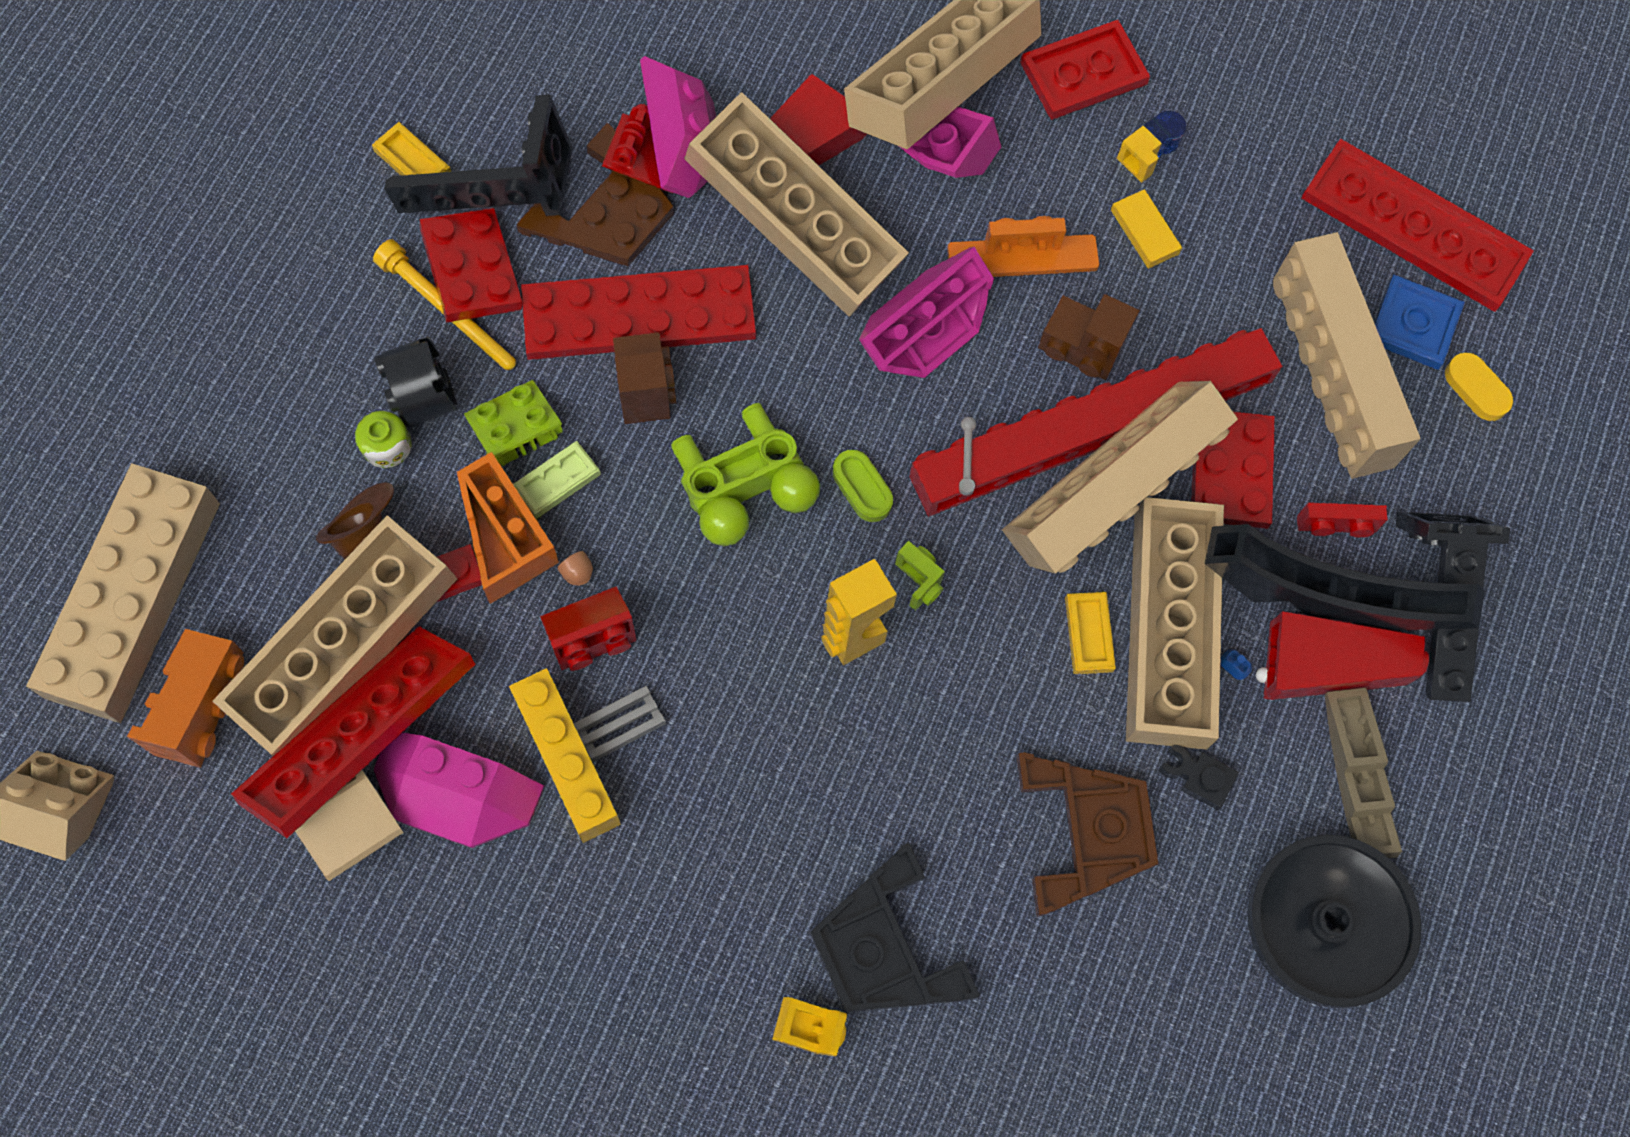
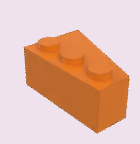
M185 629L163 669V674L168 675L159 694L150 693L145 702L146 707L151 708L141 727L132 726L127 737L154 756L201 768L204 758H208L214 749L216 742L214 731L218 720L226 715L212 701L243 669L244 656L242 655L244 652L231 640Z

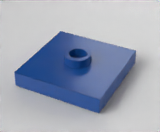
M1393 275L1387 285L1374 323L1386 350L1439 370L1444 363L1465 302Z

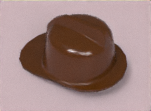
M387 482L379 483L355 496L332 522L318 532L315 537L317 543H330L335 551L346 559L383 520L381 512L393 497L395 491L393 485Z

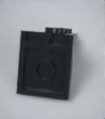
M536 95L533 112L528 114V137L522 144V167L392 176L386 180L384 189L398 213L540 203L546 216L560 215L573 147L551 95Z
M1397 511L1396 527L1409 532V538L1420 539L1423 544L1441 546L1437 583L1479 584L1483 588L1488 543L1509 544V527L1475 515ZM1479 628L1432 629L1426 684V696L1428 699L1471 702Z

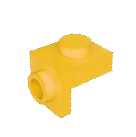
M783 997L772 1040L815 1054L836 1056L838 1049L845 1040L847 1014L838 1010H828L791 997Z

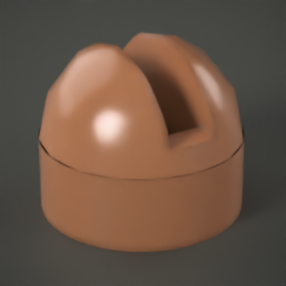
M579 551L566 558L557 569L569 584L579 586L586 584L590 580L593 566L586 553Z

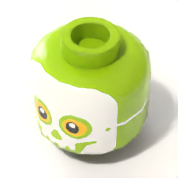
M387 411L372 412L366 415L357 425L355 431L356 445L365 459L372 465L380 468L395 467L402 463L409 455L412 447L411 435L401 418L394 413Z

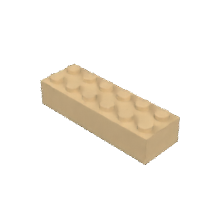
M953 0L844 88L849 127L908 150L1041 36L1040 0Z
M742 92L689 143L685 160L849 317L908 255L909 252Z
M1337 232L1295 242L1274 277L1273 287L1276 296L1282 299L1287 311V325L1291 331L1295 332L1300 359L1309 368L1314 395L1321 399L1325 410L1326 426L1331 433H1334L1338 443L1339 460L1343 467H1347L1351 479L1393 469L1421 438L1340 236Z
M1211 381L1178 382L1005 526L1002 531L1030 567L1052 573L1065 572L1076 564L1079 559L1077 555L1087 546L1093 547L1102 542L1109 535L1108 529L1118 520L1120 522L1125 521L1139 510L1138 503L1148 495H1156L1164 490L1169 484L1168 478L1176 471L1185 470L1196 463L1200 457L1198 453L1208 444L1211 446L1223 440L1229 434L1228 428L1238 418Z
M131 463L26 687L46 700L117 723L122 722L220 505L206 486Z
M1146 497L1142 500L1139 510L1135 513L1126 742L1166 746L1180 745L1186 748L1207 750L1219 739L1222 577L1204 563L1212 527L1223 526L1224 505Z
M386 516L212 702L274 756L391 652L451 587L457 578L442 561L389 516Z

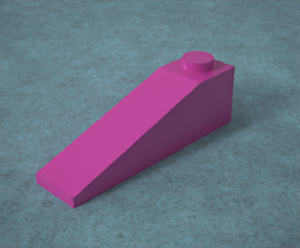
M957 107L908 150L900 148L925 168L958 178L983 175L1001 149V144L993 117Z

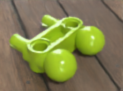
M760 403L746 407L741 414L754 438L753 440L707 461L702 457L691 435L681 436L671 444L672 450L684 470L681 483L688 494L690 506L700 516L699 526L701 532L711 543L723 547L739 542L749 528V515L741 502L770 489L774 502L782 510L795 514L807 511L815 504L820 494L818 477L808 466L803 464L797 453L795 440L785 430L774 428ZM773 454H783L786 456L781 460L769 458ZM704 486L715 487V490L709 493L698 491Z

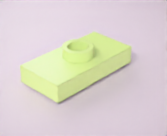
M575 441L513 485L537 519L600 476L601 473L600 469L578 441Z

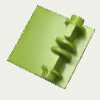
M533 380L516 386L511 391L464 413L465 418L487 452L486 455L492 452L502 467L519 458L515 448L518 447L522 456H525L527 454L523 444L528 442L532 450L535 451L537 447L533 439H536L541 447L553 440H557V435L563 432L560 419Z

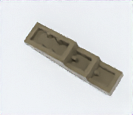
M1359 688L1327 692L1325 694L1330 739L1350 836L1374 847L1388 858H1396L1402 853V849L1391 815L1392 810L1395 808V803L1384 770L1389 761L1367 689Z

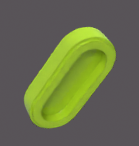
M846 450L840 453L833 464V478L856 514L868 522H878L885 519L891 512L893 495L868 456L861 451Z

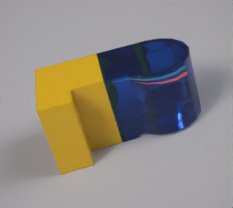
M1171 110L1159 113L1123 140L1117 159L1141 183L1153 174L1159 157L1162 154H1170L1179 147L1186 130L1185 119L1179 113Z

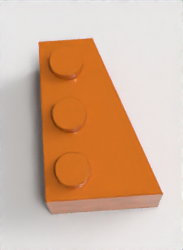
M492 452L457 471L473 547L480 570L481 582L490 604L559 563L553 544Z

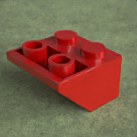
M617 586L540 616L561 671L570 668L571 671L580 670L589 666L593 662V658L608 653L610 656L620 654L631 647L630 643L637 641L632 616Z

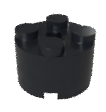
M429 336L390 349L374 357L381 377H387L390 388L384 390L386 400L393 412L398 411L406 427L415 426L457 410L455 406L457 405V400L446 367L442 368L439 360L436 358L440 354Z

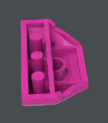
M644 56L640 59L660 186L661 189L690 198L708 181L685 160V155L689 143L716 118L714 102L702 80Z
M970 247L926 270L870 316L859 340L879 371L925 378L979 332L987 305L988 291L992 287L994 278L975 247Z
M401 733L382 750L374 767V772L388 809L397 822L470 848L487 843L515 830L528 827L545 788L544 785L501 763L422 735Z

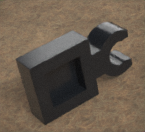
M1172 745L1168 753L1178 758L1179 767L1174 768L1169 764L1163 763L1159 768L1160 773L1167 778H1183L1186 781L1181 791L1218 811L1222 808L1239 772L1203 752L1194 761L1184 747Z

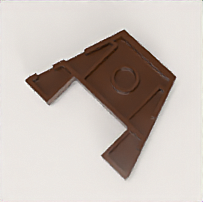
M606 123L586 145L587 153L602 164L615 134V130L610 124ZM612 171L569 221L560 215L546 216L541 204L538 203L534 204L516 225L518 232L528 237H531L532 234L548 239V243L558 246L563 244L582 249L585 254L629 266L674 214V208L660 188Z
M1018 753L1016 757L1021 793L1064 790L1075 873L1034 876L1032 878L1037 917L1045 916L1158 865L1146 781L1097 769L1092 771L1079 768L1059 760L1050 761L1034 757V754Z

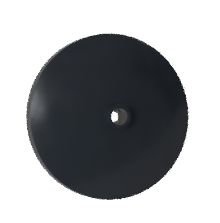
M1318 835L1299 840L1282 849L1262 868L1254 882L1249 898V933L1262 965L1274 980L1288 992L1318 1006L1351 1008L1371 1003L1386 996L1405 979L1414 965L1419 952L1422 932L1421 916L1415 894L1400 869L1382 852L1350 837ZM1324 917H1327L1331 920L1332 930H1330L1326 926L1327 921L1324 919Z

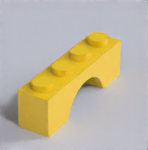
M876 559L835 579L829 585L828 599L826 600L827 608L826 612H824L825 623L823 624L825 635L821 636V639L829 655L832 658L838 656L843 665L882 645L886 640L888 631L879 617L894 607L897 594Z
M546 668L510 685L509 688L582 842L585 843L621 825L618 815L548 669Z

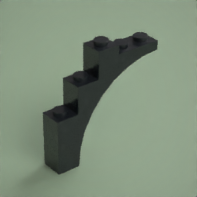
M1248 524L1214 526L1211 529L1204 564L1252 602L1289 601L1307 616L1323 619H1349L1357 625L1407 634L1409 630L1475 629L1480 626L1485 590L1479 584L1418 582L1366 574L1321 562L1292 551L1265 537Z

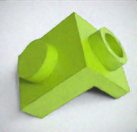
M908 541L898 551L895 565L920 585L913 593L909 604L916 611L923 603L927 606L931 605L944 589L941 586L945 571L936 564V559L931 552L922 546L916 547Z

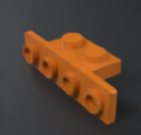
M1039 216L1032 220L1002 218L995 222H989L985 240L950 242L947 247L948 259L970 247H975L993 277L1097 271L1099 268L1096 237L1092 234L1065 236V218H1052L1050 216Z

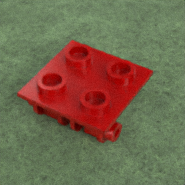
M639 104L631 109L629 115L622 114L602 167L661 189L648 106Z

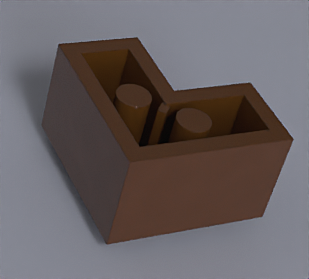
M1106 294L1103 295L1096 310L1062 295L1043 331L1038 348L1054 360H1064L1078 367L1085 375L1094 378L1099 377L1106 381L1140 310Z
M659 333L613 338L624 424L671 419L669 405L677 403L669 346L661 347Z

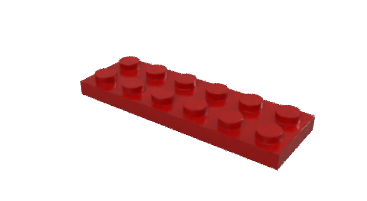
M1341 138L1301 197V199L1494 312L1501 306L1534 250Z
M748 265L521 284L525 346L528 360L615 352L613 338L659 333L661 347L756 339Z
M417 627L232 792L231 795L238 805L285 838H288L476 665L470 653L421 627Z

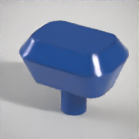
M1236 649L1227 650L1220 658L1221 666L1237 680L1245 679L1252 671L1251 662Z

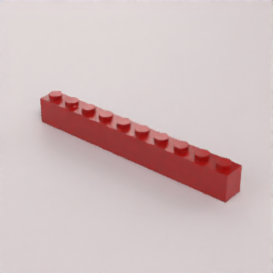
M1262 328L1249 333L1246 330H1241L1229 336L1226 342L1215 346L1213 343L1204 344L1197 348L1192 355L1182 359L1179 356L1168 358L1156 369L1148 372L1145 369L1137 370L1129 374L1124 381L1117 384L1103 383L1091 390L1090 394L1078 399L1076 396H1070L1061 400L1054 408L1042 412L1041 409H1036L1025 414L1021 421L1010 425L999 423L989 428L984 435L972 439L971 479L975 483V489L970 495H963L959 491V484L963 479L964 437L952 443L950 448L938 453L936 450H930L920 454L912 462L909 477L927 516L930 517L1095 452L1178 382L1211 381L1226 401L1272 383L1283 366Z

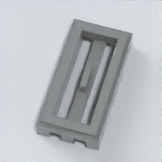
M645 686L573 724L592 762L665 725L666 722L650 691ZM642 701L645 702V705L587 734L586 730ZM651 713L652 719L597 748L594 747L593 742Z

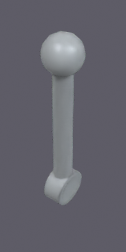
M965 417L961 421V427L964 430L963 479L960 481L959 491L963 495H970L975 489V483L971 479L972 431L976 428V421L972 417Z

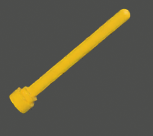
M389 239L382 243L374 253L373 262L386 273L399 274L444 315L437 288L408 263L409 258L406 256V250L394 239ZM472 319L452 322L503 369L512 370L515 367V358Z

